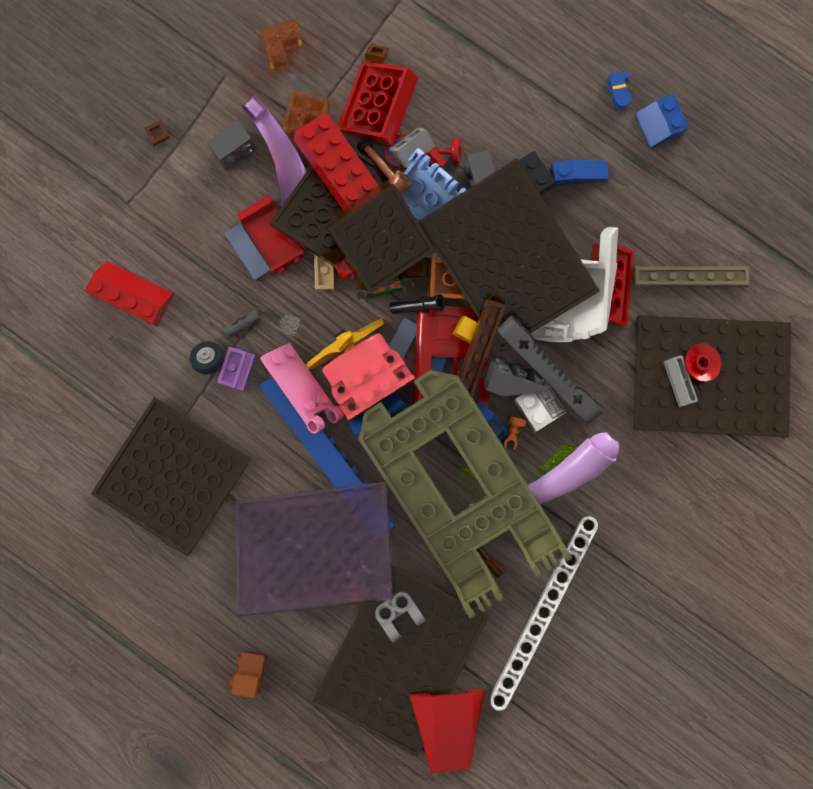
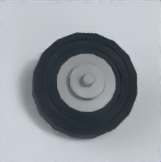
M205 341L197 344L190 353V363L193 369L200 374H212L224 362V353L215 342Z

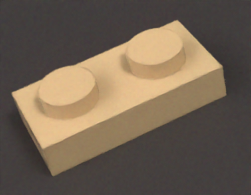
M314 254L315 290H334V267Z

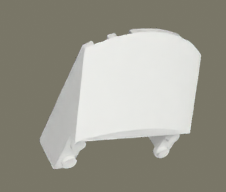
M607 227L602 231L600 235L599 261L581 260L600 292L532 332L533 339L547 342H572L578 339H588L590 336L607 330L617 270V227Z

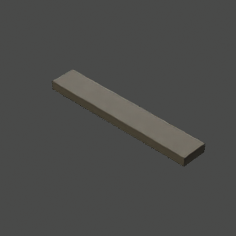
M749 266L634 267V286H749Z

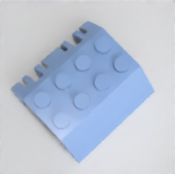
M417 148L408 159L412 163L404 174L410 178L412 184L402 197L417 221L466 191L465 188H462L457 192L458 182L456 180L453 181V177L442 168H439L437 163L429 167L430 157L425 156L421 149Z

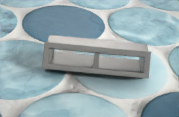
M677 356L663 362L679 408L697 402L698 399L686 370L683 356Z

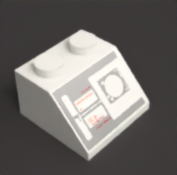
M548 383V391L522 394L514 400L534 433L567 413Z

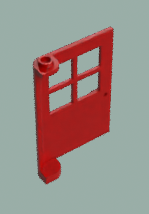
M445 306L441 312L432 310L429 313L417 311L414 380L431 370L432 356L453 358V375H457L458 359H465L470 344L452 333L463 316L478 323L479 318L472 308ZM491 346V349H490V351H489L488 357H487V359H486L484 368H485V366H486V363H487L489 357H490L491 354H492V346ZM480 376L477 384V405L483 402L489 408L490 391L486 390ZM413 382L412 405L424 398L415 382Z

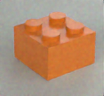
M429 259L427 296L435 297V295L441 294L444 298L466 299L441 259Z

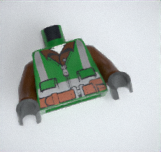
M403 271L370 294L358 278L356 301L359 303L360 298H365V302H368V299L402 290L406 292V287L410 285L414 288V284L407 273Z

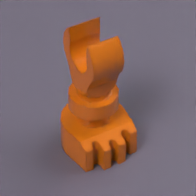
M510 416L508 423L512 425L508 429L510 432L509 436L504 441L505 448L509 440L514 441L513 450L517 448L516 438L517 434L520 433V430H518L519 426H526L527 420Z

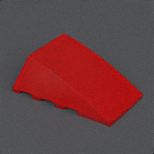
M485 688L466 690V693L432 696L429 693L409 694L431 773L470 770Z

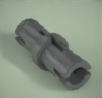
M254 309L241 318L237 317L236 321L223 327L222 330L229 339L242 330L246 331L247 327L260 321L261 318Z

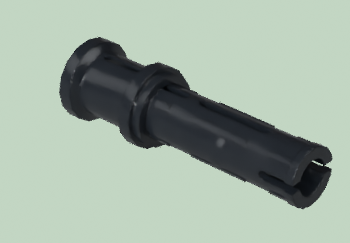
M437 294L435 297L422 296L418 300L391 302L389 310L392 312L391 314L415 311L429 313L432 310L441 312L445 308V299L441 294Z

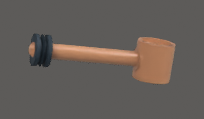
M366 137L359 141L357 149L362 154L367 153L387 176L388 182L394 183L400 194L403 195L412 184L410 178L400 171L394 174L372 149L373 143L369 138Z

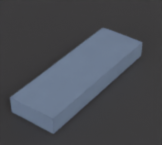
M241 224L224 233L255 281L271 272Z
M403 318L389 344L390 349L396 351L402 360H404L416 337L417 324L406 318Z

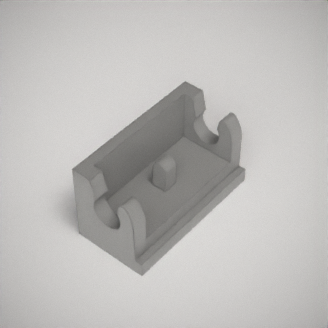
M416 128L389 150L399 165L403 164L405 168H408L412 163L408 159L417 148L426 154L436 146L426 129Z

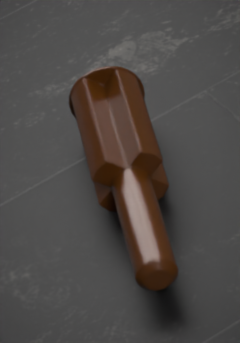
M482 546L477 549L497 578L506 571L493 556L490 557Z

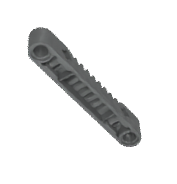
M511 315L498 327V332L588 424L592 423L604 412L602 406L583 387L575 385L574 381L570 382V377H565L564 370L560 371L559 365L554 366L553 359L549 361L548 354L543 355V349L538 350V344H534L532 334L514 316ZM521 339L523 341L528 340L527 346L525 344L521 345ZM574 395H576V396L581 395V399H580V400H579L578 398L574 399Z

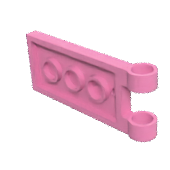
M290 343L268 352L260 358L311 433L316 434L324 429L325 423L320 416H315L324 411L328 421L331 423H336L343 419L344 413L339 406H334Z

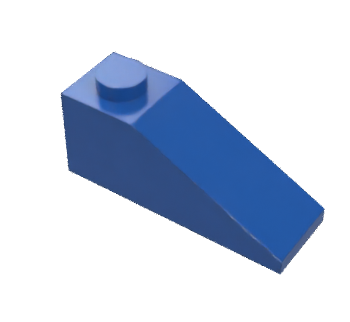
M568 160L553 162L551 166V176L555 181L553 187L609 180L607 161Z

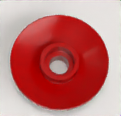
M703 343L696 344L686 353L685 367L691 377L701 382H707L718 376L721 370V358L712 346ZM698 361L702 363V367L699 366Z

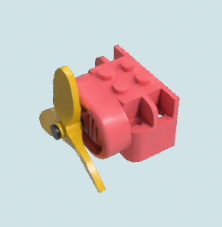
M383 319L376 320L354 332L349 331L346 333L345 330L338 332L334 335L336 341L323 349L306 364L307 368L311 370L343 351L345 352L324 366L322 372L331 384L332 394L348 420L359 415L415 378L400 355L390 349L380 333L367 338L356 346L353 345L385 323Z

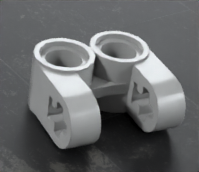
M405 592L396 593L376 609V618L393 643L401 638V635L392 623L395 618L408 611L417 626L426 621L412 598ZM405 597L408 601L407 605L399 607L396 604L397 598ZM382 608H388L391 611L389 618L381 617L380 610Z

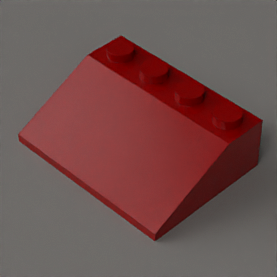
M362 61L338 129L362 139L367 137L371 142L394 146L418 77L408 67Z

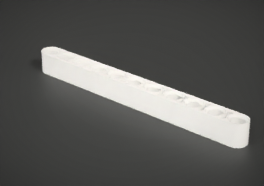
M583 517L578 522L566 546L569 553L575 557V563L569 566L563 556H561L559 560L560 566L555 567L490 695V703L494 709H505L515 692L597 531L598 522L593 517ZM586 520H590L593 524L590 531H586L583 527ZM578 537L584 540V545L581 548H577L574 544L575 539ZM559 572L566 574V580L563 583L557 581V574ZM551 589H555L558 594L554 600L548 598V592ZM547 607L549 610L548 615L543 618L540 617L539 609ZM534 624L540 627V631L536 635L530 633V627ZM529 642L531 649L528 652H522V643ZM514 660L522 662L520 669L515 670L512 668ZM507 677L513 679V684L510 687L503 686V680ZM495 696H503L504 702L501 705H496L493 702Z

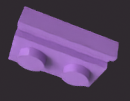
M229 347L217 383L245 391L256 355Z

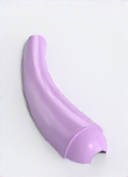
M253 95L251 100L247 104L241 105V107L256 124L268 145L275 163L282 207L306 173L299 154L283 129L265 106Z
M599 433L590 439L587 438L557 467L528 486L540 504L570 493L599 476L617 460L619 442L612 439L608 433Z

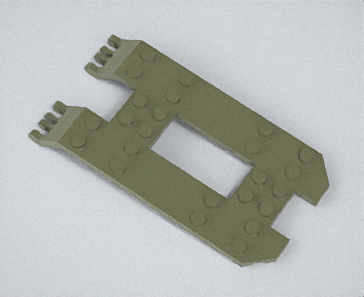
M430 370L414 380L424 398L394 417H391L382 401L366 410L362 420L359 441L454 586L464 610L469 618L472 619L477 615L470 605L472 601L475 600L480 611L484 612L486 608L480 599L481 596L489 608L493 606V602L486 594L487 592L492 590L498 602L505 599L489 567L477 549L510 530L538 579L544 574L537 565L538 561L543 560L547 570L552 571L553 567L547 559L548 555L556 567L560 566L561 563L553 552L559 549L565 561L572 559V556L457 375ZM445 431L487 494L486 497L457 515H454L414 453V450Z

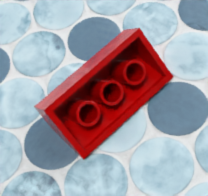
M600 244L592 245L591 261H599ZM618 245L616 256L617 270L608 324L627 326L634 251Z
M107 261L93 273L85 289V292L155 327H158L174 293Z

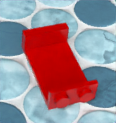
M270 195L239 212L237 216L273 275H280L287 270L288 266L292 264L297 265L304 260L303 257L306 255L299 244L293 243L284 234L270 226V222L277 214L278 209Z

